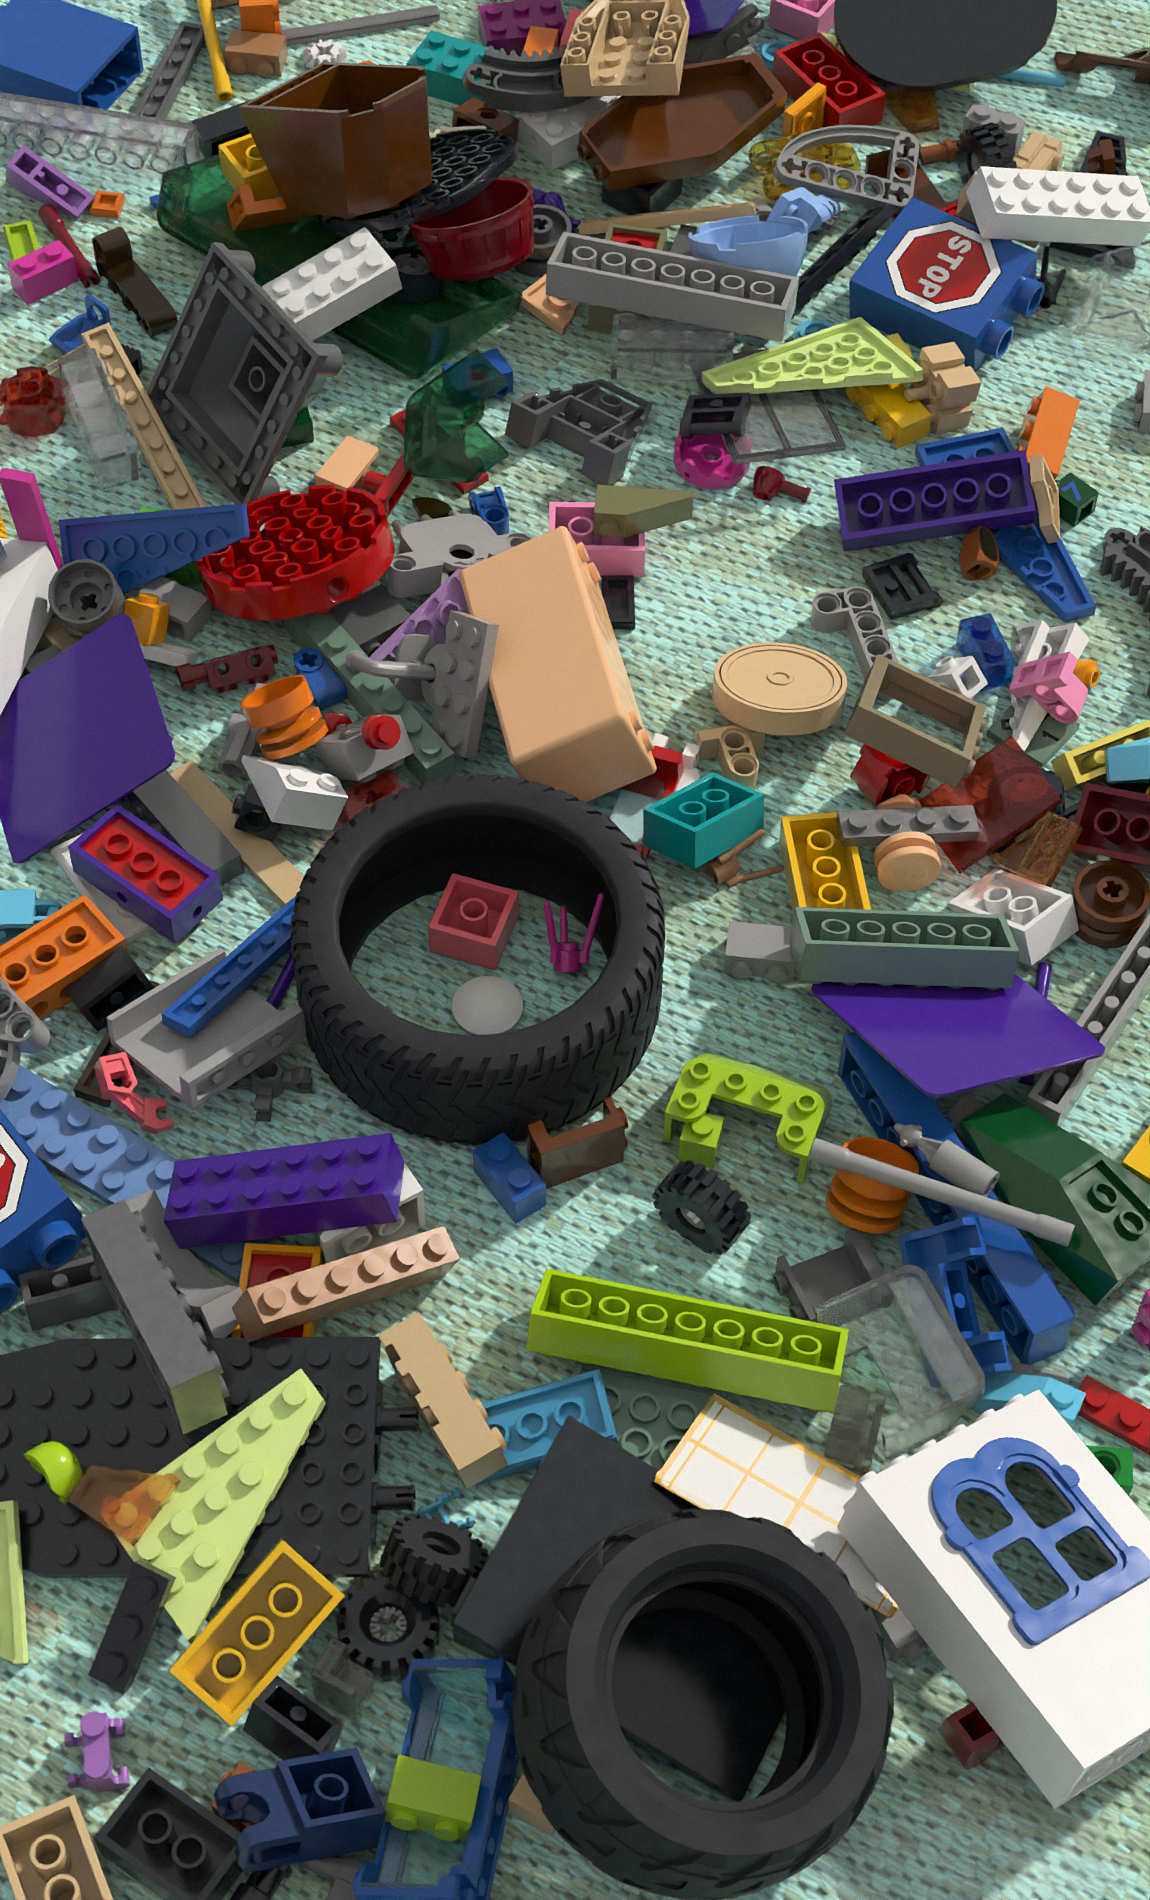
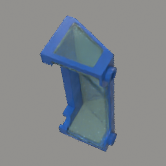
M505 1659L411 1660L408 1676L404 1677L401 1688L402 1697L412 1710L401 1755L482 1775L473 1820L465 1841L458 1839L455 1841H444L435 1837L433 1833L418 1829L411 1831L400 1830L394 1827L391 1822L385 1821L375 1863L366 1861L360 1870L355 1873L353 1892L357 1900H489L509 1809L508 1799L512 1794L519 1762L512 1705L515 1676Z

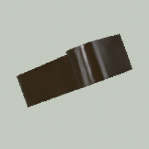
M119 226L93 237L92 244L95 262L100 277L104 276L108 281L107 285L114 294L118 293L120 295L123 305L128 311H133L137 316L135 318L150 338L174 328L178 322L176 313L169 301L134 261L131 243L125 230Z

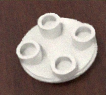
M481 976L465 982L456 991L452 1000L453 1016L460 1025L461 1030L467 1034L488 1035L511 1032L517 1026L523 1012V1000L518 989L507 980L495 976Z

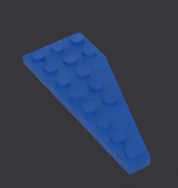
M1002 427L916 445L915 456L920 466L1015 452V449ZM1032 488L1035 505L1034 523L990 530L996 540L1000 560L1064 622L1093 616L1096 605L1061 538L1059 542L1048 544L1039 524L1038 507Z

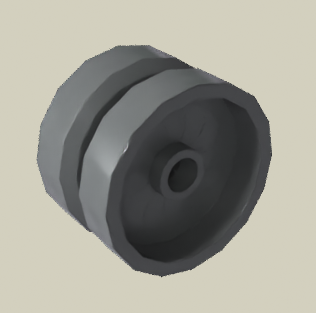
M537 204L533 206L534 251L526 260L513 268L526 276L541 278L547 273V262L563 232L572 233V225L569 217L562 210L549 205Z

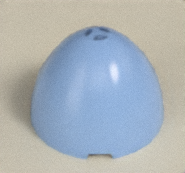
M758 215L723 219L698 226L696 234L692 236V232H689L688 238L692 257L796 277L802 266L807 247L808 225L803 219L777 215L775 221H760Z

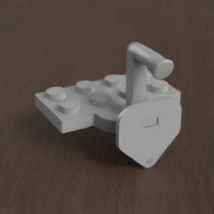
M450 611L449 622L445 630V644H438L436 639L429 635H406L398 645L395 662L372 660L365 657L358 650L348 653L346 664L350 669L359 670L376 677L392 678V684L407 700H426L427 704L434 709L433 719L430 724L433 730L455 754L465 758H477L498 624L464 612Z

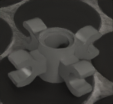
M279 1054L226 1089L236 1090L242 1087H252L256 1095L254 1111H257L256 1121L271 1122L273 1099L280 1096L284 1089L302 1094L311 1093L313 1083L311 1078L312 1070L304 1066L283 1069ZM264 1077H273L271 1079H263Z

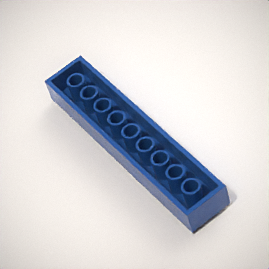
M855 1032L844 1036L838 1075L877 1137L908 1151L918 1162L919 1175L957 1187L929 1168L930 1163L917 1146H901L900 1135L894 1129L896 1123L920 1125L923 1137L943 1142L950 1140L974 1156L971 1149L967 1145L963 1146L957 1137L953 1121L948 1116L944 1117L940 1111L937 1098L922 1093ZM993 1188L987 1198L999 1201ZM913 1193L934 1226L963 1217H979L987 1255L965 1261L969 1282L999 1330L1004 1331L1006 1341L1020 1363L1033 1365L1064 1351L1075 1317L1074 1309L1068 1298L1062 1297L1054 1286V1279L1050 1270L1045 1265L1041 1266L1037 1260L1029 1238L1026 1235H1021L1016 1227Z

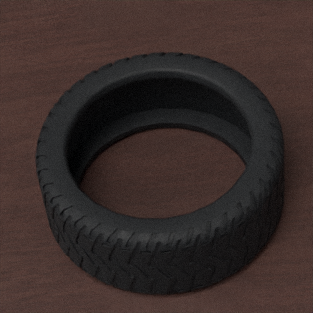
M479 774L477 777L473 775L451 776L449 780L446 778H437V780L433 781L428 780L423 785L414 784L411 787L398 790L396 794H388L383 799L380 798L375 801L374 805L370 807L368 805L360 813L357 812L349 822L346 821L326 841L324 848L320 849L311 863V868L307 869L299 887L300 891L296 894L293 907L294 915L291 916V950L298 1004L303 1010L305 1018L306 1038L311 1051L316 1054L315 1058L325 1074H329V1078L342 1093L345 1092L348 1095L347 1097L360 1108L366 1109L369 1114L380 1119L382 1122L389 1123L392 1127L402 1129L406 1133L416 1134L422 1138L427 1137L437 1142L444 1141V1143L456 1142L460 1145H481L503 1132L511 1141H523L527 1139L528 1124L541 1120L547 1133L562 1128L566 1124L575 1122L603 1103V1099L610 1097L624 1084L626 1079L639 1065L641 1058L649 1047L659 1019L665 949L664 908L658 891V885L647 862L627 835L608 817L602 815L588 803L580 801L577 797L569 795L560 789L555 790L552 786L543 785L540 782H529L526 779H518L511 776L502 778L499 775L491 776L486 774ZM452 873L501 887L524 890L550 900L560 907L565 906L567 912L579 919L587 929L598 895L600 893L605 895L594 937L600 943L607 963L597 981L570 1007L542 1023L509 1033L467 1036L430 1030L400 1018L367 993L352 974L351 967L357 953L375 928L393 912L414 900L445 890Z

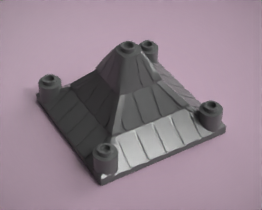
M213 242L146 393L161 421L234 504H248L262 497L280 492L277 480L269 475L276 456L279 454L295 419L321 392L324 376L334 377L338 375L343 365V356L339 347L335 344H314L297 324L286 315L283 309L271 299L269 294L256 283L253 278L255 262L248 251L229 250L223 243Z

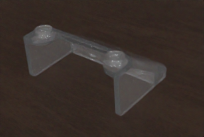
M1150 240L1142 242L1140 246H1126L1097 254L1084 263L1057 325L1062 335L1131 353L1145 354L1150 351V331H1147L1144 327L1150 313Z

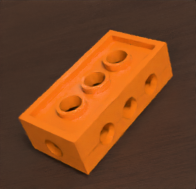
M84 894L1 945L0 977L10 985L41 1020L72 1000L65 991V988L120 946H123L128 952L126 940ZM10 1005L4 1009L3 1013L8 1010Z

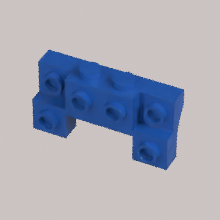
M963 1217L938 1226L898 1236L930 1388L950 1386L971 1379L985 1378L1012 1370L1004 1331L981 1335L965 1261L987 1255L979 1217Z

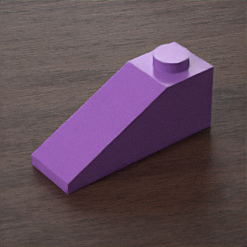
M25 145L19 149L6 165L7 183L22 194L44 205L51 204L56 211L74 219H78L95 199L94 195Z

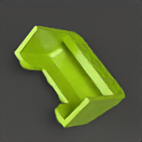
M706 1052L689 1060L683 1066L665 1111L663 1141L671 1142L679 1121L690 1123L700 1120L705 1115L710 1100L713 1097L781 1118L776 1134V1143L784 1153L800 1158L796 1182L804 1184L812 1162L809 1160L815 1138L820 1139L831 1110L832 1097L830 1092L821 1085L717 1053Z

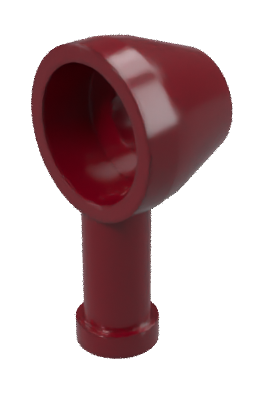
M769 466L758 467L753 477V495L766 501H771L779 492L801 499L802 502L806 503L812 489L786 481L784 475L779 470Z

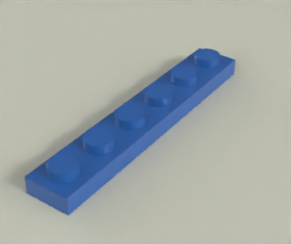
M296 896L161 1013L163 1025L192 1038L291 949V916L294 915L293 907Z

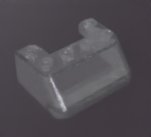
M915 1265L901 1266L813 1307L814 1321L816 1323L849 1329L844 1358L868 1348L901 1408V1411L883 1419L875 1430L876 1444L886 1462L916 1449L930 1440L941 1437L983 1396L985 1391V1375L928 1275L920 1267Z

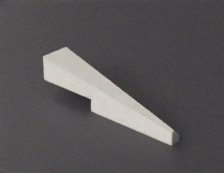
M1043 620L1018 624L1016 632L1020 636V643L1015 646L1018 665L1069 651L1079 659L1090 639L1076 623L1051 628ZM1018 666L1013 669V678ZM1012 694L1011 704L1014 707V717L1010 718L1009 725L1013 729L1012 740L1008 741L1007 746L1011 750L1024 753L1047 711L1031 695L1016 698Z

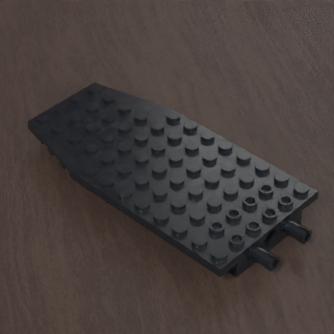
M263 1337L248 1343L246 1338H206L207 1344L205 1346L208 1352L215 1351L223 1369V1373L220 1375L229 1392V1396L224 1398L228 1414L183 1435L133 1338L64 1339L0 1355V1502L18 1501L22 1570L47 1578H128L134 1562L101 1513L301 1368L326 1404L318 1419L312 1423L309 1435L303 1446L300 1445L288 1467V1474L276 1496L265 1509V1515L260 1525H257L244 1548L245 1552L231 1578H247L280 1539L284 1540L325 1578H362L366 1575L370 1578L371 1545H376L377 1515L379 1510L415 1511L416 1505L413 1502V1499H416L415 1485L380 1486L381 1435L383 1431L418 1432L419 1424L416 1423V1421H419L418 1406L383 1407V1387L379 1381L381 1347L379 1337ZM52 1441L60 1442L70 1448L79 1460L83 1471V1483L75 1497L68 1503L63 1504L59 1500V1495L50 1489L44 1476L30 1465L24 1453L41 1443Z

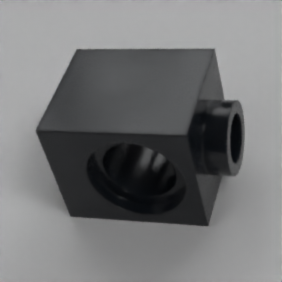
M249 783L244 795L238 793L231 813L236 814L234 828L273 842L281 823L271 822L254 785ZM252 810H260L263 813H255Z

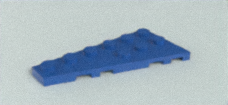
M246 503L58 520L63 565L77 559H91L102 563L112 572L123 594L250 537Z

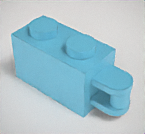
M16 888L13 890H0V943L10 941L60 910L62 905L54 900H38L35 889Z

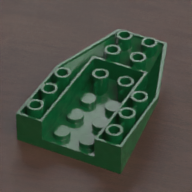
M1003 1093L960 1121L958 1125L978 1159L1000 1173L995 1188L1005 1204L1035 1214H1044L1075 1225L1068 1247L1036 1237L1028 1231H1025V1233L1094 1306H1097L1117 1291L1133 1272L1150 1261V1185L1096 1148L1006 1093Z

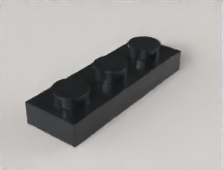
M142 1559L134 1562L88 1673L89 1676L121 1693L129 1690L176 1579L175 1576Z

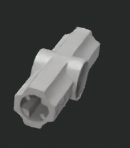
M257 683L255 686L249 687L246 696L265 684ZM240 709L239 713L232 714L230 718L227 742L218 761L220 771L235 777L247 775V771L241 761L242 756H255L257 748L260 749V744L255 739V734L260 728L249 726L242 709Z

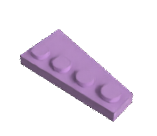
M457 569L369 658L372 660L395 662L398 645L409 634L429 635L434 637L438 644H445V630L449 622L450 611H460L469 614L459 578V573L462 569Z

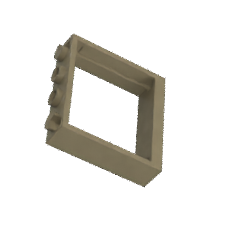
M878 654L863 682L844 734L956 788L962 776L968 778L976 764L975 758L980 750L979 744L984 735L982 732L987 723V720L983 719L986 706ZM878 691L963 732L964 736L960 750L874 709L873 705Z

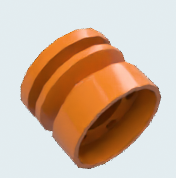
M303 675L287 676L270 682L250 693L240 703L249 726L260 728L255 734V739L258 744H262L260 749L265 759H280L298 753L317 743L328 732L324 719L320 718L322 715L319 707L309 706L314 697Z
M855 1137L847 1140L843 1147L851 1152L916 1174L919 1172L916 1159L908 1151L889 1141L873 1137ZM836 1169L837 1173L831 1181V1189L828 1191L825 1200L826 1207L834 1218L851 1228L873 1234H886L898 1229L904 1216L903 1212L908 1205L907 1197L911 1192L847 1170Z

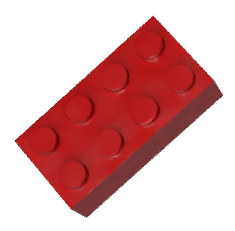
M820 32L774 51L773 75L786 90L787 94L795 101L818 82L826 86L823 127L839 125L873 126L883 121L886 94L858 67L853 66L846 56Z

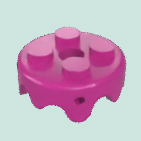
M679 429L674 444L673 461L677 472L687 482L702 488L718 489L734 485L740 481L748 472L751 457L733 459L722 434L693 436L692 439H681ZM730 434L739 455L752 453V443H747L745 436L733 437V434ZM712 455L718 457L719 459L709 460L705 457Z

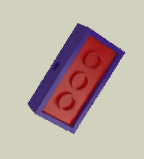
M116 804L68 846L73 872L174 944L223 901L219 874L119 804Z

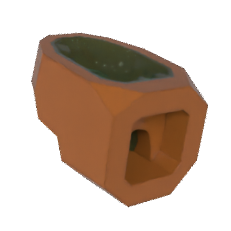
M978 525L969 530L962 541L959 564L962 577L969 581L986 580L997 573L1000 563L999 550L990 529Z

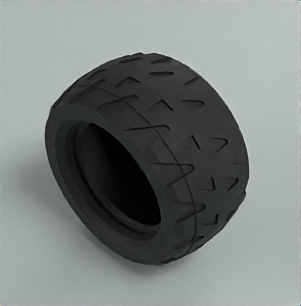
M690 1509L649 1517L635 1524L624 1526L592 1545L559 1577L539 1604V1608L524 1635L516 1665L512 1696L516 1748L527 1782L541 1803L542 1812L547 1820L574 1850L593 1862L592 1864L602 1872L632 1887L653 1894L683 1900H720L755 1893L799 1873L814 1863L819 1857L826 1854L851 1828L870 1798L883 1769L894 1716L893 1679H887L884 1639L870 1608L865 1611L850 1585L847 1574L823 1551L820 1553L815 1552L805 1545L799 1537L794 1535L791 1529L762 1517L745 1518L723 1509ZM667 1608L694 1609L712 1614L731 1623L748 1636L762 1651L770 1663L782 1691L786 1713V1734L777 1768L768 1784L755 1799L734 1803H718L690 1797L659 1780L637 1758L620 1728L612 1694V1670L615 1654L621 1637L632 1619L645 1613Z

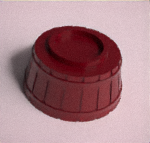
M497 178L466 203L441 215L408 225L411 235L415 238L433 275L448 281H475L504 273L526 260L534 251L535 244L533 188L529 182L523 179Z

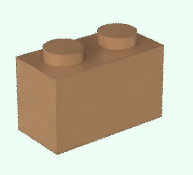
M232 29L224 50L226 70L237 74L249 73L264 77H281L288 57L286 35Z

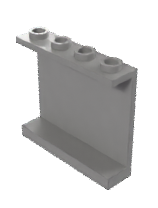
M222 948L202 958L197 963L106 1017L111 1044L119 1051L126 1052L129 1059L192 1110L307 1037L303 1010L294 1003L280 1012L250 988H246L192 1038L163 1025L161 1013L226 957V953Z

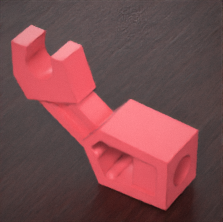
M126 1052L99 1057L94 1070L102 1099L113 1101L137 1121L143 1131L156 1134L171 1129L174 1126L172 1117L161 1120L156 1116V1112L164 1111L168 1106L166 1100L145 1097L142 1099L133 1091L138 1082ZM121 1078L123 1087L114 1086L112 1080Z

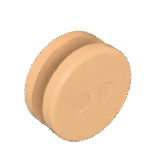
M910 831L892 835L883 840L874 851L873 860L877 869L878 881L885 889L892 892L923 889L933 883L941 872V862L936 843L929 835L921 832Z

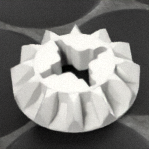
M319 39L317 44L309 43V47L303 50V62L309 69L322 62L346 63L347 51L340 42L333 43L331 39L323 42Z

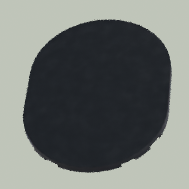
M836 0L833 17L834 31L838 44L846 58L853 66H857L865 72L871 80L884 86L892 85L904 88V91L931 92L996 78L1016 71L1026 65L1029 59L1043 49L1051 35L1057 13V0Z
M467 129L436 134L437 137L430 139L432 184L423 188L420 195L404 199L400 202L401 205L395 209H383L362 214L351 220H342V217L322 218V215H317L318 220L328 230L355 233L364 227L369 232L394 229L441 215L474 198L516 161L518 150L515 139L507 133L500 135L499 131L493 129Z

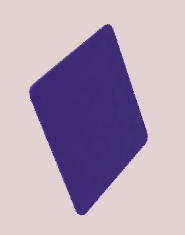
M127 614L116 615L19 680L0 715V820L14 863L25 862L168 769L175 759V751L133 622Z
M1016 974L1012 988H999L996 990H989L983 987L955 989L948 986L933 985L916 987L905 984L881 986L876 983L847 985L842 982H822L811 986V993L922 1093L931 1097H944L1103 1056L1105 1052V1047L1102 1043Z

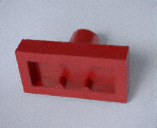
M401 455L388 476L369 470L364 477L363 488L376 492L374 496L383 504L387 518L414 479L413 458Z

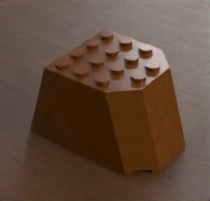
M322 62L239 106L247 128L289 212L302 213L303 216L322 215V218L342 217V220H351L362 214L383 209H395L401 205V201L420 195L423 188L432 184L425 66Z

